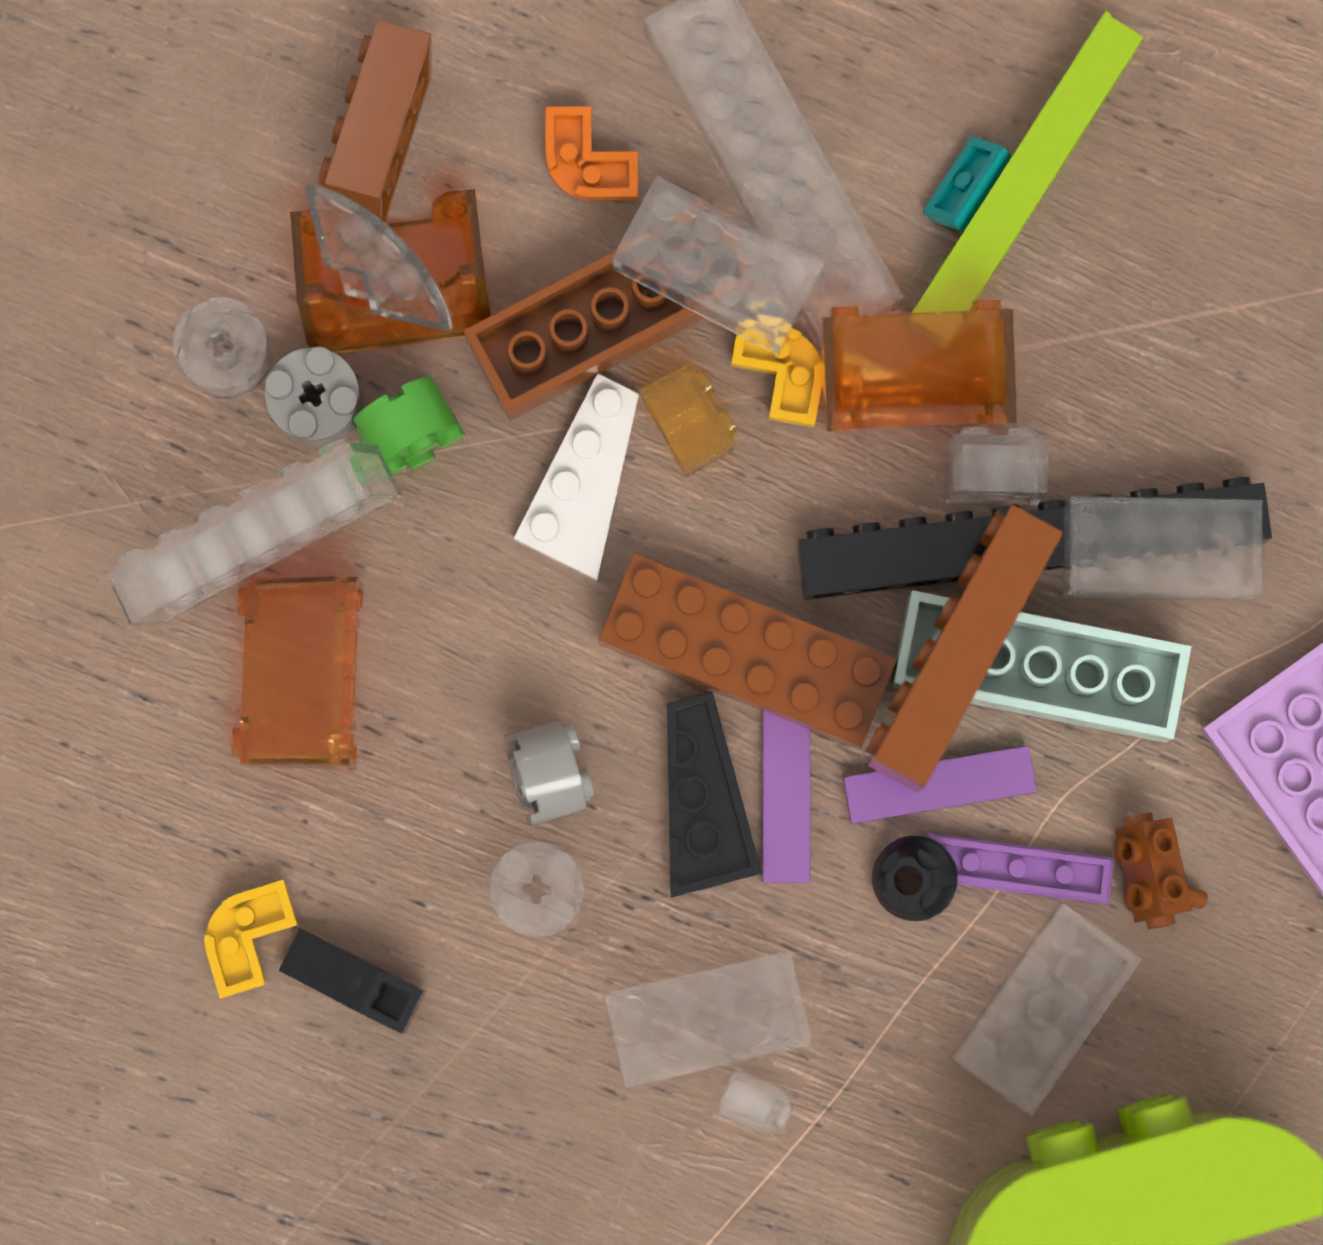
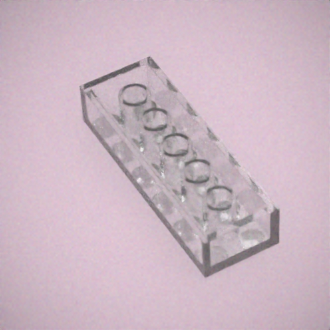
M345 439L336 440L322 447L319 450L321 457L306 465L304 461H298L281 469L278 472L280 479L265 487L262 482L242 490L237 494L240 501L229 507L224 508L223 504L201 512L197 516L199 523L184 530L183 526H178L162 533L157 537L159 544L149 550L144 551L143 547L121 555L117 559L119 566L105 574L129 624L165 623L402 497L403 495L378 445L362 444L359 440L346 443Z

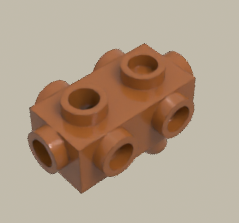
M1152 812L1125 817V828L1115 830L1117 843L1114 847V857L1118 864L1123 867L1127 885L1124 893V903L1127 909L1133 913L1134 922L1146 921L1148 930L1176 924L1174 915L1193 911L1192 907L1197 909L1204 908L1208 899L1207 892L1187 886L1173 818L1153 820Z

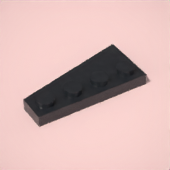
M713 691L667 703L671 898L762 874Z

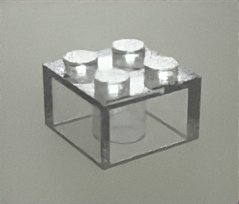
M985 427L961 428V434H953L946 447L945 504L1037 506L1048 493V436H1036L1037 430L1032 428L1008 429V435H989V428Z

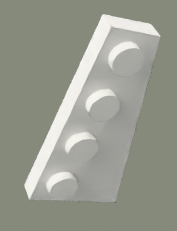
M597 373L514 537V541L598 581L638 404V393Z

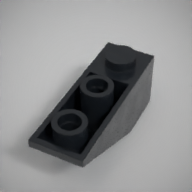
M301 928L279 969L280 972L401 1034H406L427 992Z

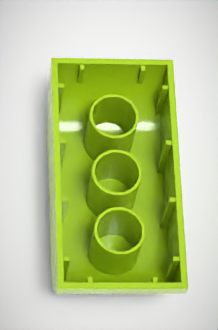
M1172 1094L1160 1095L1117 1108L1123 1130L1120 1133L1096 1139L1092 1123L1081 1125L1080 1120H1074L1026 1134L1025 1138L1031 1158L999 1169L974 1190L955 1220L948 1245H1223L1323 1216V1159L1305 1142L1279 1127L1261 1121L1217 1112H1190L1186 1096L1173 1098Z

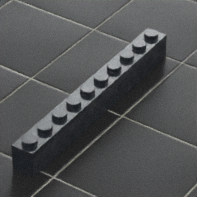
M1238 477L1223 480V488L1205 490L1204 483H1189L1176 486L1177 493L1158 495L1157 488H1148L1130 492V499L1112 501L1111 494H1099L1083 498L1084 505L1066 507L1065 500H1051L1038 503V510L1028 511L1027 513L1063 532L1043 571L1265 544L1272 539L1265 483L1251 484L1250 477ZM1011 505L991 509L992 516L973 518V511H961L946 514V522L927 524L926 517H912L899 520V527L881 529L879 522L852 526L853 533L834 535V528L807 531V539H800L797 543L804 600L957 582L972 555L976 554L981 557L986 547L978 542L996 512L1005 515Z

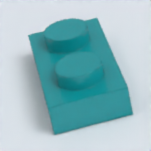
M971 136L922 212L932 222L963 233L1012 155L1003 146Z

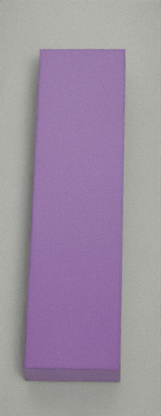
M763 711V883H810V729Z
M1029 746L941 760L938 762L925 788L918 793L878 771L843 777L851 824L1037 792Z
M926 833V837L942 844L951 854L957 867L958 885L1095 904H1109L1114 858Z

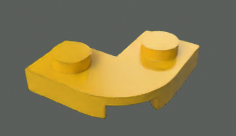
M739 318L731 367L775 374L776 380L769 420L814 428L824 375L823 362H821L815 347L796 329Z
M285 880L233 895L224 900L212 915L206 935H204V944L220 999L267 985L254 939L299 925Z

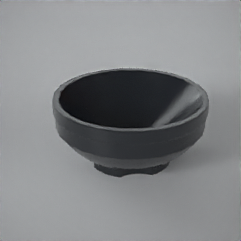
M911 835L891 842L881 851L873 867L872 885L879 903L886 911L895 917L907 921H923L939 915L950 905L958 887V872L951 854L942 844L925 836ZM905 866L915 867L922 875V887L915 894H906L897 885V874Z

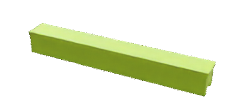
M1105 11L909 316L905 327L910 330L914 329L944 349L947 348L1134 56L1144 36L1111 17L1112 14Z

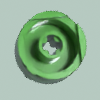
M431 376L422 377L400 386L403 392L390 398L387 394L383 395L362 409L353 418L356 432L383 479H388L400 473L407 466L410 467L411 471L427 465L436 458L433 453L434 449L439 446L441 448L449 447L465 436L451 407Z

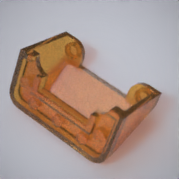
M475 189L453 190L442 194L432 203V218L385 224L381 238L349 229L341 230V227L327 224L326 210L322 208L290 212L296 296L308 346L324 347L334 353L462 338L465 337L463 330L490 317V302Z
M1001 300L972 301V310L880 315H859V306L830 307L831 317H821L823 429L825 431H851V429H857V427L873 429L880 427L977 424V422L992 424L1017 423L1013 309H1001Z
M358 576L249 578L247 587H239L238 615H245L240 728L233 727L231 751L232 756H240L242 766L356 770L357 746H354V734H351V731H356L354 716L357 642L360 618L355 612H359V609L363 608L364 584Z

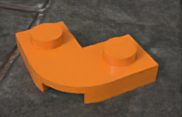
M545 106L546 163L549 174L555 184L568 195L580 200L638 201V151L592 152L591 106Z

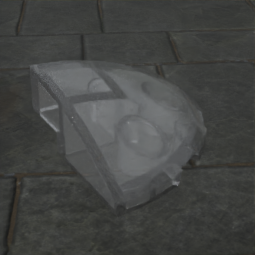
M309 183L304 188L324 267L339 270L345 295L369 300L371 312L374 315L447 332L454 327L446 302L435 280L413 249L400 235L371 211L338 192Z

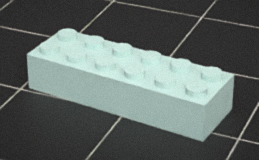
M913 590L909 594L896 656L897 661L894 666L890 688L899 689L904 680L913 683L918 671L912 669L911 665L927 638L936 641L941 630L933 625L946 601H948V597ZM1020 612L970 704L1167 743L1175 737L1191 646Z

